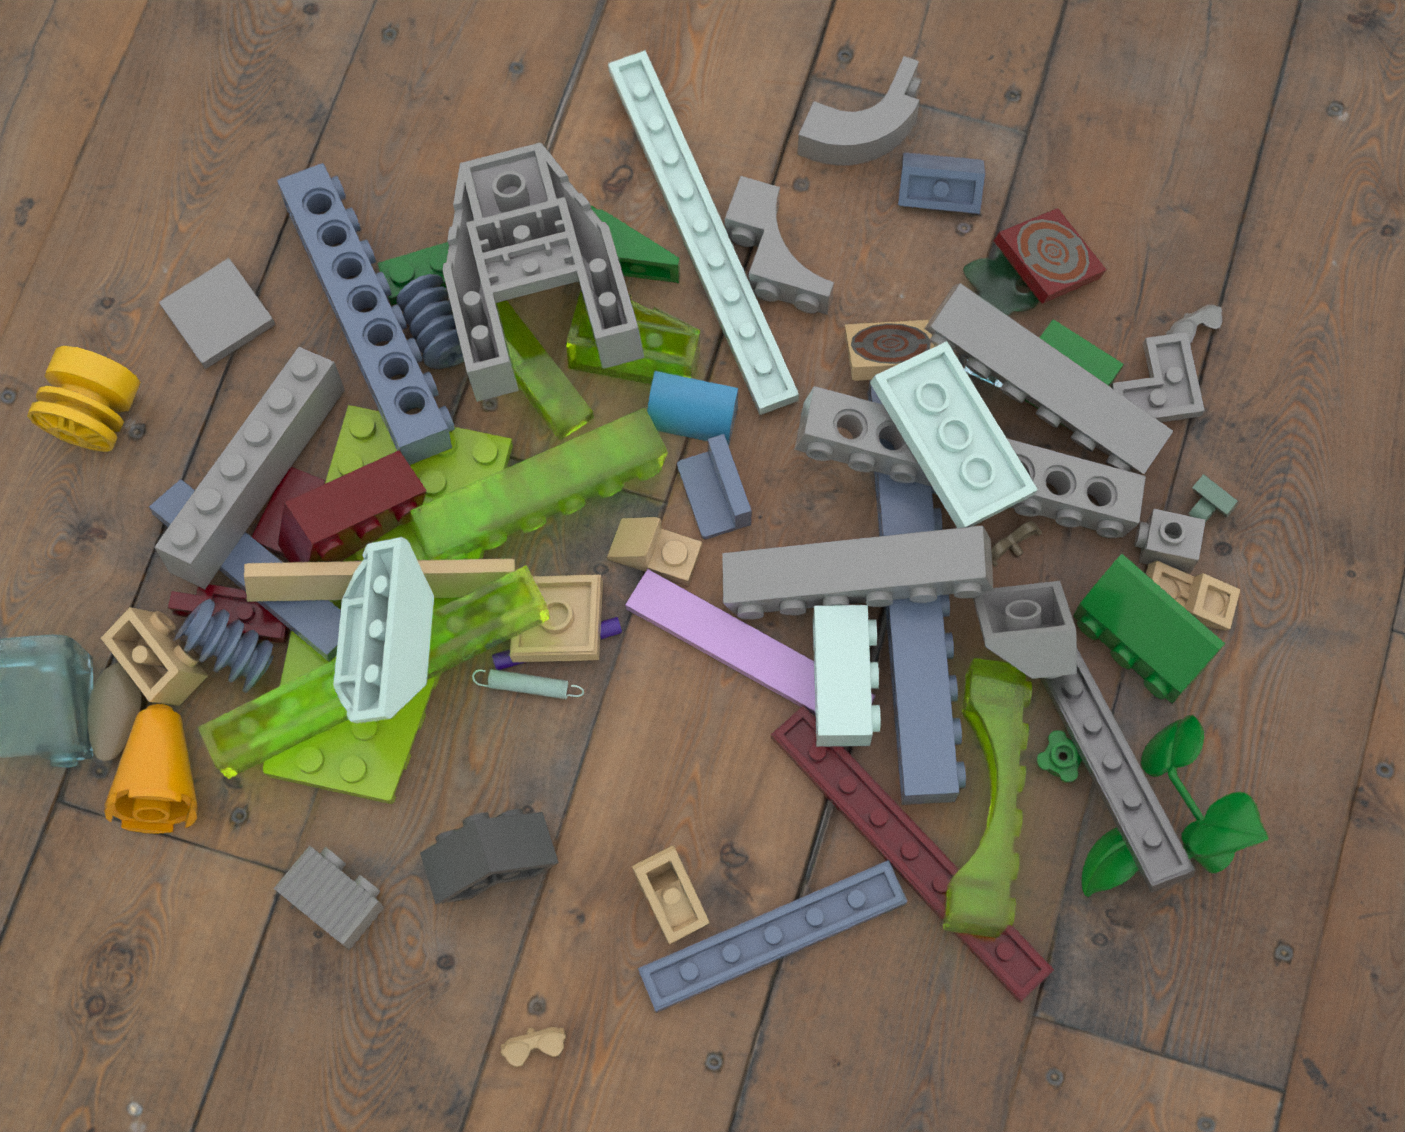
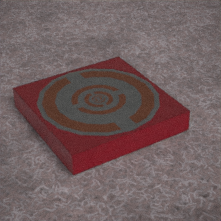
M1058 208L1000 231L993 240L1042 304L1100 279L1106 272V268Z

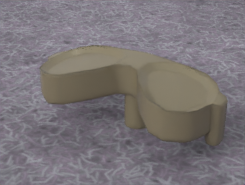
M1029 521L1022 524L1010 535L995 544L991 549L992 565L994 567L998 565L997 560L1009 549L1017 557L1021 556L1024 551L1018 545L1019 542L1034 534H1042V531L1035 522Z

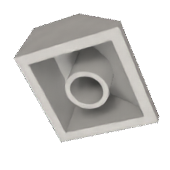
M1060 581L994 588V590L981 591L979 597L973 598L985 647L1032 679H1054L1063 675L1077 674L1076 627Z

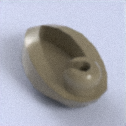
M115 663L102 672L91 691L88 703L87 724L92 750L97 759L105 762L112 761L125 748L135 718L141 709V690L120 663Z

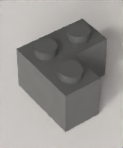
M522 809L509 810L493 818H490L487 812L471 815L462 820L463 827L437 835L435 837L436 843L420 852L435 904L469 900L498 883L532 879L559 863L543 812L524 814Z

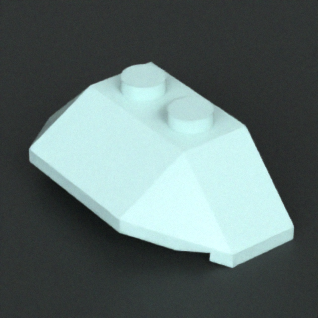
M402 537L367 544L362 554L364 560L355 570L342 598L333 686L342 705L347 710L349 721L353 723L391 719L427 684L434 595L408 540Z

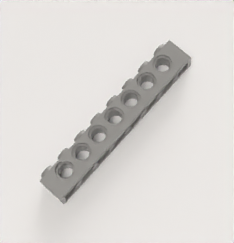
M816 386L812 388L803 403L794 450L805 452L809 458L814 460H835L846 463L855 471H876L890 475L891 479L900 483L917 482L932 486L884 405ZM837 428L847 429L852 434L853 439L843 437ZM1007 438L1038 489L1033 496L1010 507L1014 508L1016 513L1030 517L1038 515L1055 519L1057 524L1065 527L1081 526L1096 530L1098 535L1106 538H1123L1139 524L1146 476ZM879 439L888 440L895 450L886 449ZM1046 483L1053 485L1057 489L1058 495L1053 494L1047 488ZM1087 494L1095 497L1099 506L1094 505L1089 500Z

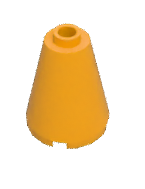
M153 704L137 714L105 802L104 812L106 819L110 822L113 816L121 819V828L128 831L170 833L173 832L174 824L185 821V828L192 826L197 820L198 805L182 717L168 705Z

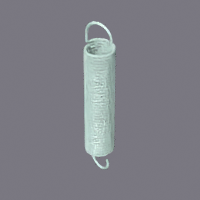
M491 669L488 685H483L475 681L474 675L479 671L485 672L486 670H476L472 675V679L477 685L498 690L543 695L545 697H556L565 700L568 696L580 697L584 695V690L577 685H571V687L580 688L582 690L581 695H566L568 681Z

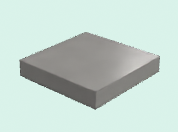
M230 258L159 301L167 316L205 369L276 325Z

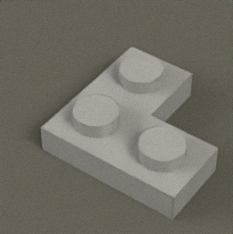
M1183 332L1145 338L1143 348L1150 378L1112 383L1111 388L1160 422L1201 417L1205 410L1188 333Z

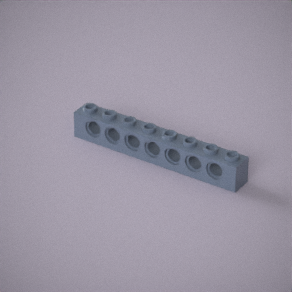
M324 163L277 180L284 205L396 450H400L408 464L411 465L451 449L452 444L449 432L455 430V426L446 406L438 408L434 397L438 396L439 393L434 379L429 371L422 374L418 363L422 362L423 359L414 338L406 340L402 330L407 328L404 316L398 304L390 306L387 296L391 295L390 287L383 272L375 274L371 264L376 263V259L368 240L360 241L356 232L361 231L353 208L345 209L341 202L346 199L338 176L330 178ZM341 243L339 246L331 247L334 244ZM349 276H357L354 279H346ZM366 308H374L369 312H360ZM389 341L384 346H376L378 342ZM395 375H406L400 380H391ZM413 408L423 409L414 415L406 414L407 411Z

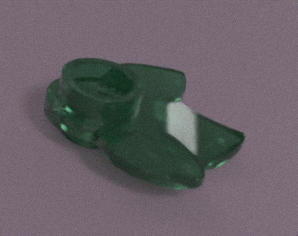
M999 248L996 250L994 260L989 258L977 259L963 268L965 277L976 290L981 292L979 296L1007 316L1011 315L1014 310L1018 312L1031 310L1040 302ZM1022 285L1029 288L1030 291L1028 293H1020L1015 287Z

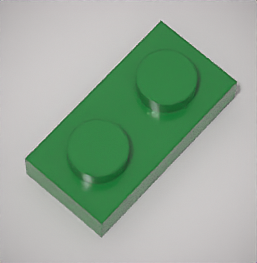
M448 242L377 263L379 271L383 272L391 290V295L388 296L391 306L397 304L396 300L400 291L408 283L420 276L429 274L439 275L444 281L440 287L447 288L443 274V264L447 261Z

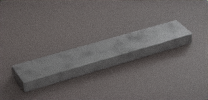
M1077 649V674L1063 675L1054 679L1040 678L1150 892H1155L1194 877L1195 868Z

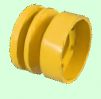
M71 346L56 347L44 376L52 386L39 387L35 397L38 402L32 403L27 417L40 429L64 442L95 451H112L118 438L115 433L120 432L124 421L116 412L129 411L140 386V380L126 367L95 352Z

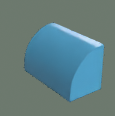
M655 371L647 409V429L704 441L724 434L729 446L738 411V388Z

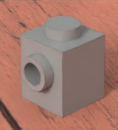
M1153 509L1147 522L1140 521L1137 528L1134 546L1141 548L1139 563L1148 565L1154 561H1160L1190 574L1199 561L1206 520Z

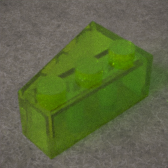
M580 290L566 341L568 369L651 385L655 371L692 379L695 378L700 358L701 330L656 307L651 310L631 300L630 294L629 297L640 333L644 358L603 369Z

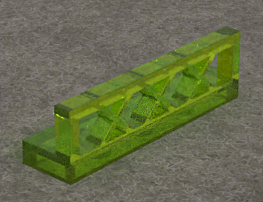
M508 301L497 302L517 385L559 441H561L594 418L593 411Z

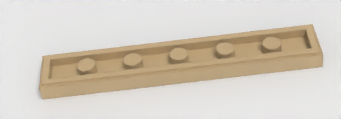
M515 559L417 560L433 592L434 598L514 596ZM362 561L244 564L247 602L342 600L355 570Z

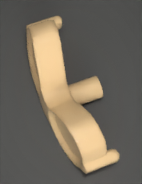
M550 1027L536 1032L534 1028H529L526 1035L510 1038L505 1044H501L502 1056H505L507 1061L515 1067L524 1064L533 1048H538L552 1057L558 1056L564 1047V1029Z

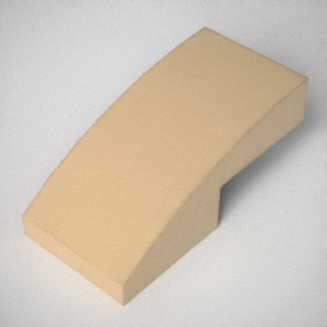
M1160 561L1148 564L1146 575L1202 624L1224 631L1231 629L1240 589L1204 573L1194 577Z

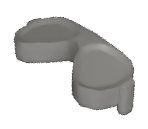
M1206 305L1192 314L1186 313L1184 318L1176 321L1166 334L1187 332L1189 342L1192 343L1199 324L1212 329L1221 327L1222 308L1216 305Z

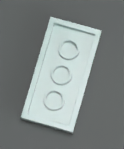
M947 341L873 377L870 382L871 386L957 528L972 527L1036 493L1037 487Z

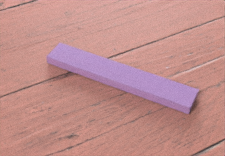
M647 569L625 604L628 611L800 707L804 705L810 713L815 715L813 660ZM871 693V701L873 703L875 695Z

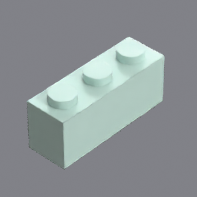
M868 605L814 606L813 650L816 747L870 746L873 732H880V705H872L871 689H878L879 668L878 662H870L869 646H877L876 619H868Z

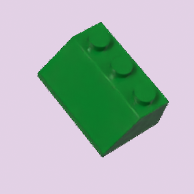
M1123 554L1113 562L1079 603L1073 615L1078 620L1077 626L1087 637L1092 640L1099 639L1111 650L1110 655L1121 667L1127 670L1132 668L1144 679L1143 683L1151 694L1162 700L1166 698L1171 704L1208 667L1225 645L1219 637Z

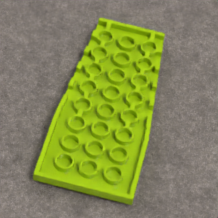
M348 405L325 484L397 451L379 411ZM455 427V430L449 432L452 444L451 449L410 465L427 490L421 513L413 521L397 526L372 543L399 537L408 540L417 560L483 559L513 447L512 438ZM366 547L342 562L363 561L364 557L362 554ZM469 597L434 598L427 684L391 719L363 723L350 722L347 717V710L342 705L333 686L336 656L330 662L327 661L291 630L263 772L268 777L393 804L396 799L395 792L403 770L407 769L411 758L410 751L417 731L422 728L426 717L425 709L432 690L436 689L441 675L440 668L447 650H450L455 637L457 621L461 611L464 612ZM329 600L341 610L342 600Z

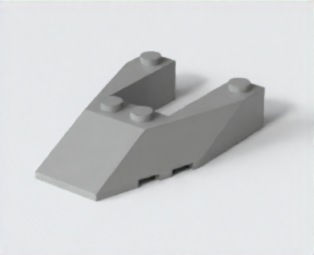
M540 142L460 163L453 203L455 212L453 225L449 228L447 240L449 249L447 261L443 264V274L466 371L476 401L519 391L497 302L566 284L579 282L603 369L644 358L637 321L609 226L605 222H601L591 209L589 201L582 193L577 192L569 182L568 175L544 145Z

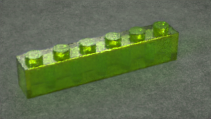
M642 408L411 510L410 526L427 560L467 559V553L482 546L484 550L496 548L507 541V535L520 529L524 533L538 529L547 522V517L560 511L562 515L571 514L581 509L586 504L585 500L600 494L601 498L609 497L619 492L624 487L623 483L638 477L639 481H644L655 476L662 470L661 466L665 462L668 450L646 408Z

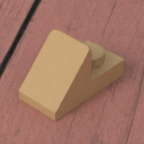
M657 517L622 518L607 559L644 572L649 569L663 578L689 586L703 548V543L662 529L661 519Z
M673 845L632 866L638 885L648 900L669 944L710 923Z

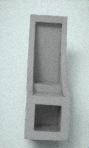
M740 176L725 217V229L729 238L734 243L744 247H752L753 245L758 247L749 271V283L756 296L766 301L774 302L780 300L794 304L797 309L806 313L820 312L828 314L833 298L834 282L814 274L798 262L790 253L780 235L776 218L779 209L780 187Z

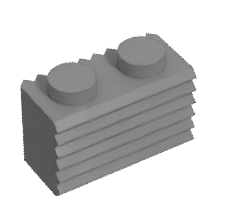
M309 845L273 889L350 950L355 942L359 940L360 936L365 933L372 921L383 911L384 906L376 899L381 891L361 875L353 881L341 870L346 863L325 847L321 853H318Z

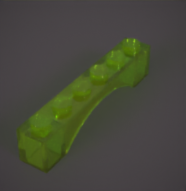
M973 658L966 671L962 714L974 730L985 755L990 777V808L986 828L976 852L947 885L943 929L945 931L998 938L1005 931L1007 925H1013L1016 912V899L1009 897L1010 880H1016L1019 870V853L1013 852L1014 836L1020 835L1023 819L1022 809H1016L1017 792H1023L1026 778V767L1019 765L1020 749H1026L1029 737V724L1022 723L1023 707H1029L1032 696V682L1026 681V674L1007 662Z

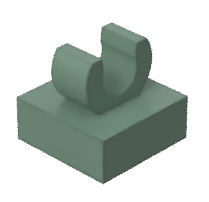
M1203 474L1192 487L1193 491L1201 499L1192 508L1189 515L1205 519L1206 523L1217 509L1224 516L1228 517L1237 507L1238 501Z

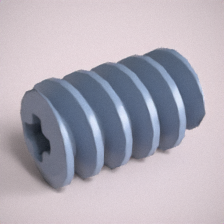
M429 274L420 276L408 283L398 294L396 302L403 312L406 324L410 326L409 330L412 337L416 339L418 348L423 353L422 357L425 365L432 369L450 368L463 363L464 358L450 300L447 301L449 298L447 288L440 287L444 282L443 278L439 275Z
M207 599L191 612L173 641L183 635L187 636L184 651L187 653L200 645L202 647L199 657L201 663L213 655L217 657L213 669L216 673L227 665L230 666L231 671L228 681L232 683L239 677L244 676L246 679L242 691L247 693L257 684L270 666L274 656L271 655L273 644L269 640H265L256 645L259 634L255 630H250L242 635L244 623L239 619L227 625L230 614L225 609L218 611L212 616L215 603L211 599Z

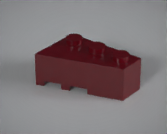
M400 450L286 501L282 514L278 546L289 562H342L397 526L407 524L418 517L421 513L427 490Z

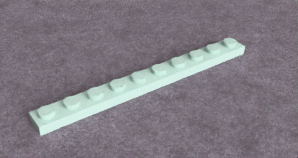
M646 50L608 63L610 76L759 415L799 401L797 388Z

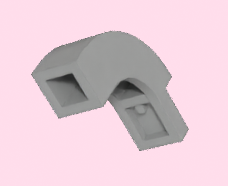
M903 56L889 91L878 104L869 109L847 112L813 101L798 136L797 155L824 164L855 165L875 160L896 148L908 136L917 121L920 100L916 98L922 84V79L917 78L919 61Z

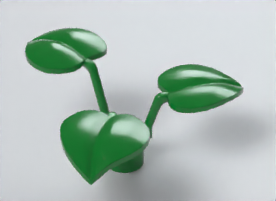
M1187 715L1183 719L1176 720L1160 730L1149 741L1142 753L1141 765L1142 769L1151 777H1159L1168 772L1169 779L1196 819V821L1188 824L1181 834L1183 848L1189 859L1193 857L1207 872L1218 873L1232 862L1235 851L1268 841L1269 838L1261 822L1258 806L1247 793L1234 792L1221 797L1208 808L1205 817L1203 816L1180 780L1177 768L1193 763L1200 754L1204 744V730L1201 722L1194 715ZM1117 827L1099 838L1086 857L1082 870V890L1088 898L1096 892L1117 887L1134 876L1139 870Z

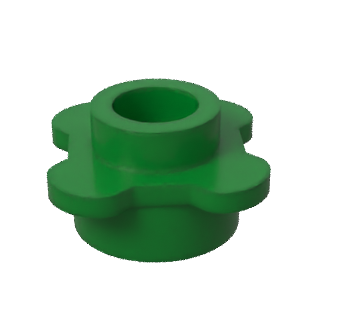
M1053 731L1048 736L1049 744L1045 752H1041L1037 756V765L1041 770H1047L1050 774L1060 777L1063 782H1073L1078 777L1077 769L1083 760L1073 741L1068 739L1063 731ZM1065 753L1067 755V759L1061 760L1059 758V754Z

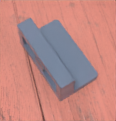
M903 153L898 206L980 214L985 179L984 161Z
M724 434L708 439V452L677 462V469L703 539H709L751 525L752 510Z

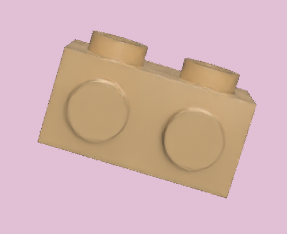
M130 607L101 637L102 641L149 702L180 706L208 677V674L198 663L200 656L194 649L188 653L184 651L186 643L182 642L180 638L173 641L176 636L174 632L176 626L167 615L160 611L151 612Z

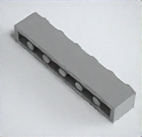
M961 283L951 288L924 328L932 334L929 340L932 344L938 346L947 341L953 351H957L968 359L965 363L968 369L984 379H987L989 374L1003 383L1000 388L1003 393L1019 403L1026 399L1039 408L1035 413L1039 418L1056 428L1060 423L1074 432L1070 438L1075 443L1090 452L1096 447L1109 456L1106 463L1111 467L1137 474H1145L1173 433V430Z
M301 347L297 348L154 548L169 573L203 589L208 586L345 391L334 361Z
M984 526L722 553L723 604L741 619H759L764 616V612L780 611L784 615H801L806 613V608L824 605L866 603V605L871 607H885L893 604V600L910 598L912 602L927 603L935 601L937 595L954 594L957 598L967 599L979 597L981 591L994 590L991 539Z

